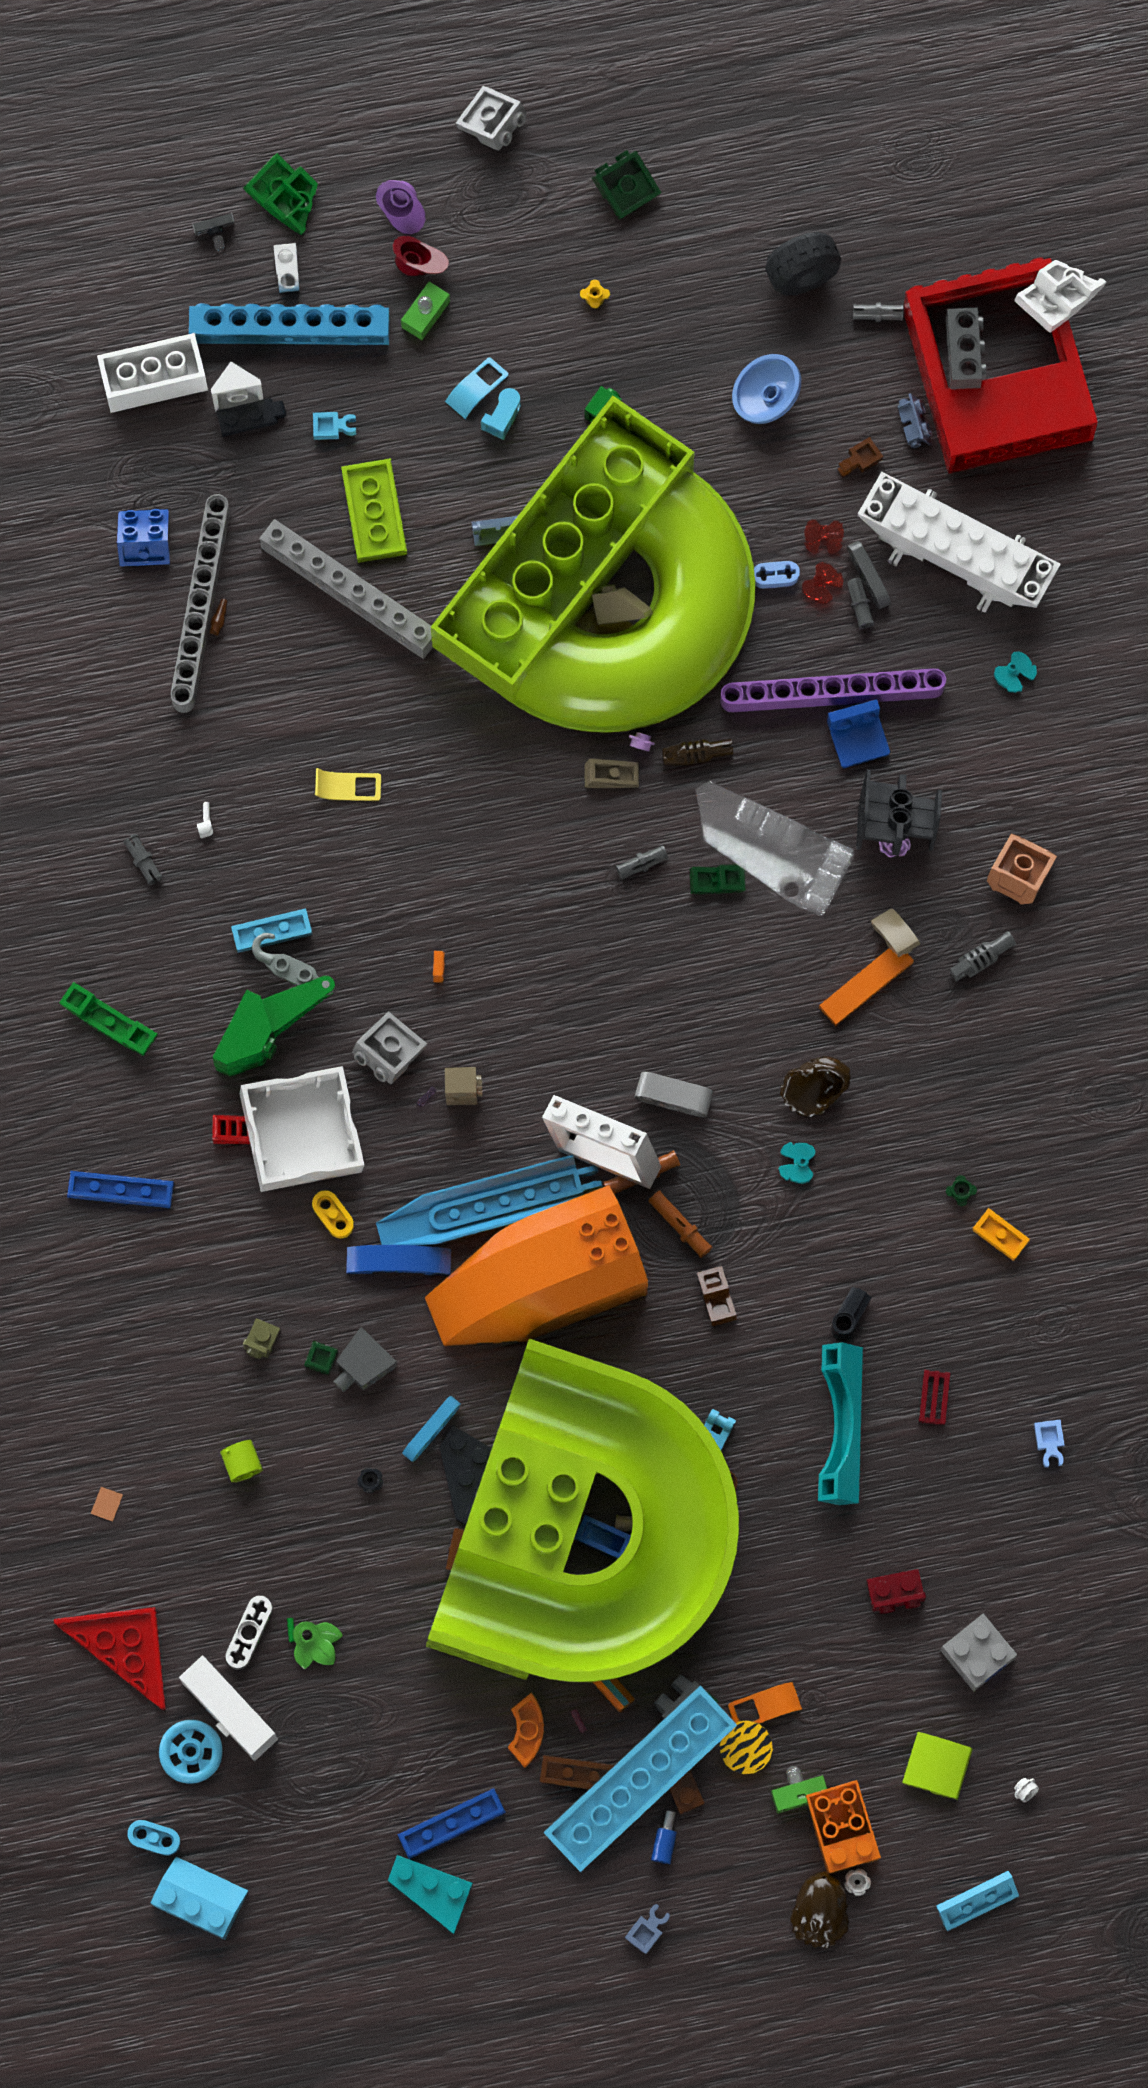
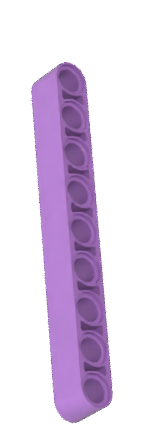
M920 669L736 682L726 684L722 688L720 703L721 707L727 712H745L858 704L876 699L878 702L929 699L942 695L945 689L946 676L939 669ZM932 679L937 680L940 686L931 687L928 681ZM911 681L915 687L913 689H906L902 683ZM880 683H886L889 685L890 689L887 691H881L880 689H878L877 685ZM854 685H861L865 690L857 693L853 691L852 687ZM836 687L840 692L833 695L828 693L826 689ZM809 688L813 690L814 694L812 696H805L801 691ZM785 690L789 696L780 698L776 695V692ZM760 692L764 697L760 700H755L751 697V694ZM728 694H735L738 700L731 702L725 697Z

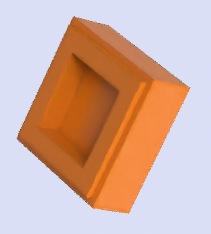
M434 951L433 981L443 983L445 953L443 951Z

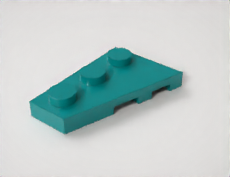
M398 1855L388 1878V1882L425 1910L451 1933H455L471 1890L472 1882Z

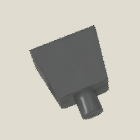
M361 1327L337 1359V1366L343 1372L333 1382L342 1392H345L354 1382L362 1390H365L397 1367V1361Z

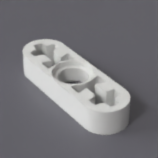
M256 1596L250 1600L226 1652L227 1663L233 1669L241 1670L248 1666L272 1614V1605L264 1596ZM264 1602V1607L267 1611L266 1613L261 1612L259 1614L258 1621H263L261 1626L255 1621L247 1620L248 1616L254 1619L256 1610L253 1606ZM251 1625L256 1628L257 1634L254 1639L246 1640L242 1637L241 1632L245 1626ZM240 1640L241 1643L249 1645L251 1648L248 1650L244 1647L242 1655L245 1660H239L235 1664L231 1654L239 1652L241 1646L236 1644V1642Z

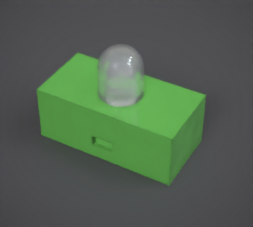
M428 282L401 319L402 328L423 340L450 303V294Z
M791 1766L786 1771L789 1785L772 1790L771 1795L778 1814L808 1805L806 1795L825 1790L827 1787L823 1775L804 1781L800 1768Z

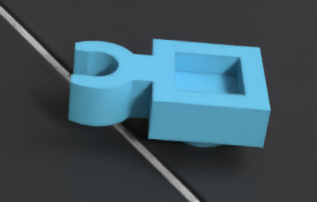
M338 412L313 413L314 440L339 439V432L349 436L356 435V428L346 426L349 422H356V416L348 414L342 419H338Z

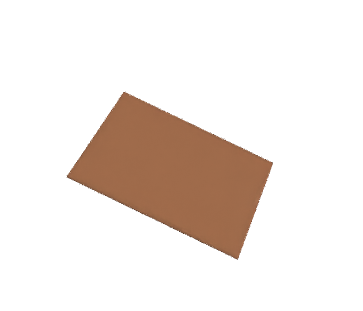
M101 1487L91 1514L113 1522L123 1494Z

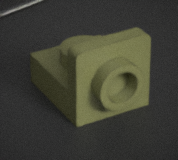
M256 1318L247 1340L245 1339L243 1342L244 1349H247L246 1353L257 1359H260L261 1356L268 1358L281 1331L280 1328Z

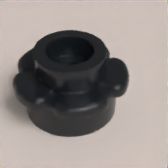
M363 1469L357 1479L358 1486L363 1488V1491L366 1493H374L375 1490H380L383 1486L382 1473L378 1469ZM369 1478L373 1479L372 1483L368 1482Z

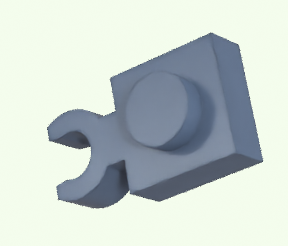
M657 1904L650 1909V1918L646 1920L641 1916L625 1936L626 1940L645 1955L662 1934L657 1929L658 1925L665 1924L670 1917V1914L667 1913L662 1919L656 1918L655 1911L659 1907Z

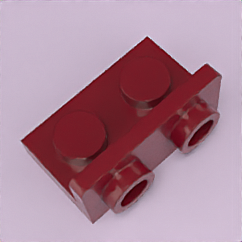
M919 1569L866 1580L872 1610H879L880 1614L894 1612L895 1607L905 1605L906 1609L921 1606V1602L926 1599Z

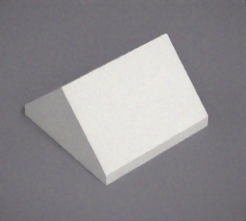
M232 362L229 363L211 388L215 412L225 408L264 400L260 379Z

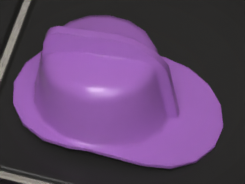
M389 180L378 187L376 201L391 224L398 231L404 234H414L424 226L426 220L425 211L417 199V193L412 185L404 181Z

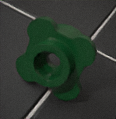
M963 1175L957 1176L952 1186L946 1188L947 1196H952L959 1206H965L970 1196L977 1193L976 1186L971 1185ZM962 1188V1189L964 1190V1192H963V1193H960V1192H959V1189Z

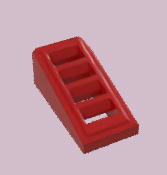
M213 1115V1143L250 1144L248 1131L247 1136H242V1124H246L245 1117ZM221 1124H226V1135H221ZM232 1124H236V1136H232Z

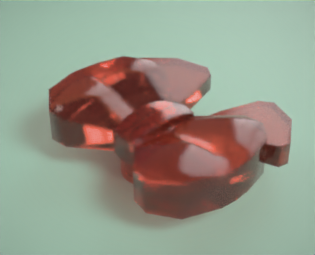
M814 519L808 521L804 529L805 540L807 541L804 545L809 552L815 554L820 546V541L826 540L829 554L837 553L842 548V544H840L844 536L842 524L839 521H833L828 526H821Z
M821 562L815 566L816 575L813 579L802 583V592L809 599L818 601L819 604H827L832 601L833 596L825 586L829 584L841 588L844 579L842 573L839 572L837 574L833 566Z

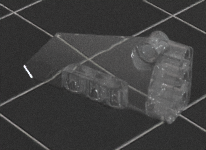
M709 781L695 788L705 841L781 895L785 900L822 917L851 864L855 850L811 831L808 827ZM790 883L797 884L799 888L798 894L794 897H788L785 893V888Z

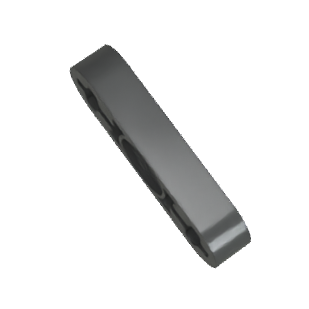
M856 541L848 545V554L875 606L881 609L890 605L891 600L861 542Z

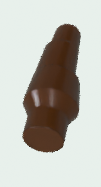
M221 599L210 621L209 633L213 635H219L220 629L224 626L227 610L226 599Z

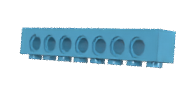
M200 303L196 306H189V334L195 333L198 344L389 345V308H384L382 305L334 307L333 305L325 304L320 307H310L305 304H299L295 307H285L281 304H273L270 307H260L257 304H247L246 306H235L233 304L210 306ZM215 319L221 321V323L216 326H212L209 324L210 321ZM237 320L246 321L242 326L234 325V322ZM262 320H268L271 322L267 326L259 325V322H261ZM287 320L296 322L293 326L284 325V322ZM313 320H317L320 322V324L315 327L308 325L309 322ZM339 320L345 322L341 327L333 325L334 322ZM361 321L370 322L367 327L358 325Z

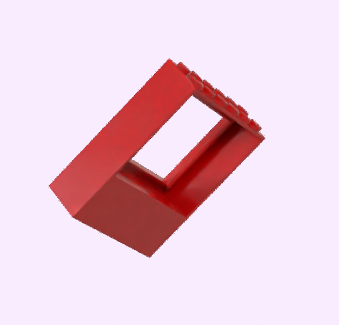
M1036 258L1022 265L1013 263L1000 270L987 269L981 274L974 276L965 274L956 280L948 282L947 280H939L933 285L926 287L917 285L905 293L903 312L948 474L1084 443L1094 439L1098 421L1069 319L1052 331L1060 363L982 380L981 388L950 389L927 312V308L1034 284L1039 270L1052 262L1051 258Z

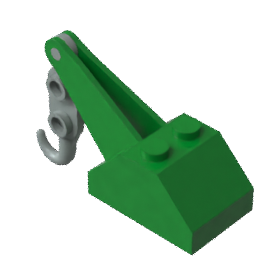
M271 933L258 935L253 941L252 952L255 958L264 963L275 976L296 985V987L264 999L260 995L246 990L212 1057L216 1071L229 1077L262 1066L267 1058L272 1059L277 1049L275 1038L335 991L333 978L330 976L318 977L312 966L286 954H268L263 952L260 944L264 939H274L275 935Z

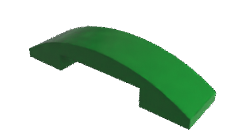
M75 982L72 983L59 1002L60 1005L88 1025L143 1056L158 1036L153 1030L138 1021L131 1020L97 999L93 993Z

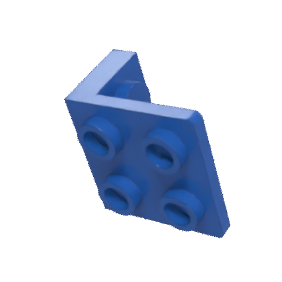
M167 509L128 510L118 513L117 546L120 566L170 564L168 541L169 511Z
M877 699L828 713L827 724L842 768L890 755V749L879 719L880 707Z

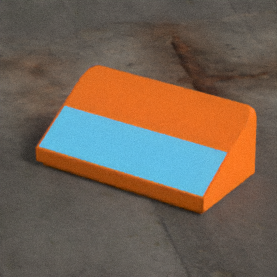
M617 1678L593 1682L618 1712L622 1713L635 1700Z

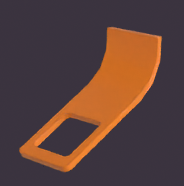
M793 1682L766 1689L728 1704L735 1723L739 1722L735 1705L751 1699L754 1700L760 1717L753 1722L759 1724L794 1711L802 1710Z

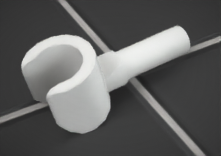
M209 802L203 803L204 822L197 824L200 838L213 834Z

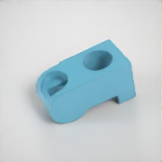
M511 388L501 391L498 397L499 403L492 416L485 413L481 420V430L503 440L521 407L519 393Z

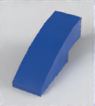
M585 1515L574 1539L616 1561L625 1551L631 1535Z

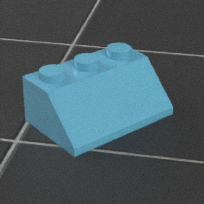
M175 1857L163 1876L151 1904L160 1910L226 1940L248 1890Z

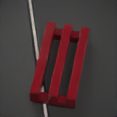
M924 1369L919 1413L920 1423L945 1425L950 1372L943 1373ZM929 1377H932L934 1381L930 1418L925 1417L928 1380ZM939 1378L944 1379L941 1414L940 1419H937L935 1416Z

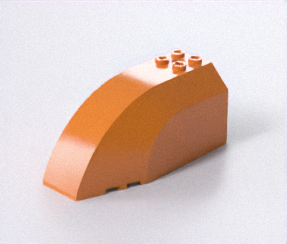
M608 1185L528 1216L502 1229L425 1297V1300L444 1346L509 1341L526 1342L529 1339L537 1338L647 1295L648 1279L619 1202Z

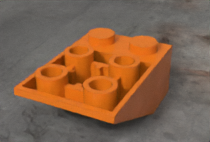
M857 1780L806 1795L822 1858L829 1875L881 1858Z

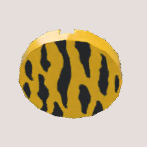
M739 1721L736 1723L737 1726L721 1740L720 1754L725 1764L733 1771L741 1774L755 1773L763 1769L769 1762L773 1751L772 1739L767 1730L759 1723Z

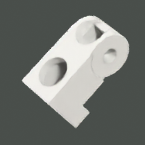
M296 243L273 245L279 292L300 291Z

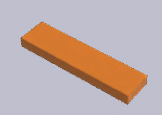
M890 948L887 949L820 1004L819 1008L836 1027L913 964L914 960L908 953L898 957Z

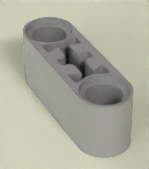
M641 1072L634 1098L641 1102L682 1113L707 1117L713 1091L707 1087L650 1072Z

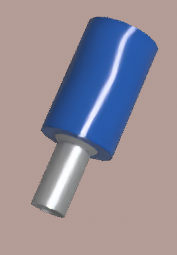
M666 1811L663 1828H657L651 1857L652 1861L671 1864L677 1835L676 1831H672L675 1812Z

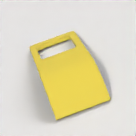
M316 768L315 795L328 800L379 801L381 799V774L334 773ZM356 778H376L375 796H355Z

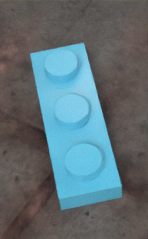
M306 908L231 926L237 953L252 950L254 939L262 933L274 934L275 938L264 939L260 944V948L312 935Z
M1007 1871L936 1907L944 1927L949 1931L1019 1897L1011 1874Z

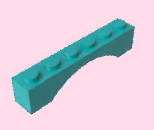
M842 1342L822 1345V1373L832 1398L834 1435L829 1457L819 1474L818 1501L835 1505L859 1503L863 1347Z

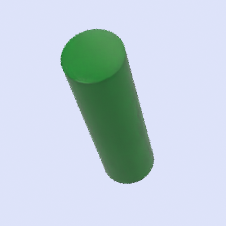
M287 1618L288 1637L291 1643L295 1642L293 1639L294 1620L293 1618Z

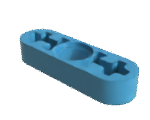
M449 1396L406 1446L402 1454L414 1462L455 1415L461 1403L452 1396Z

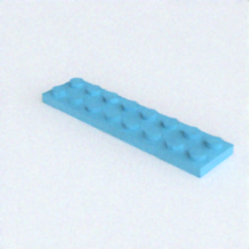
M700 1685L547 1828L544 1834L581 1872L731 1732L737 1724Z

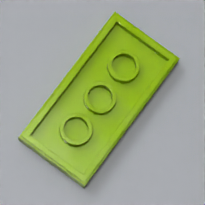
M391 458L342 466L341 470L358 563L407 555Z

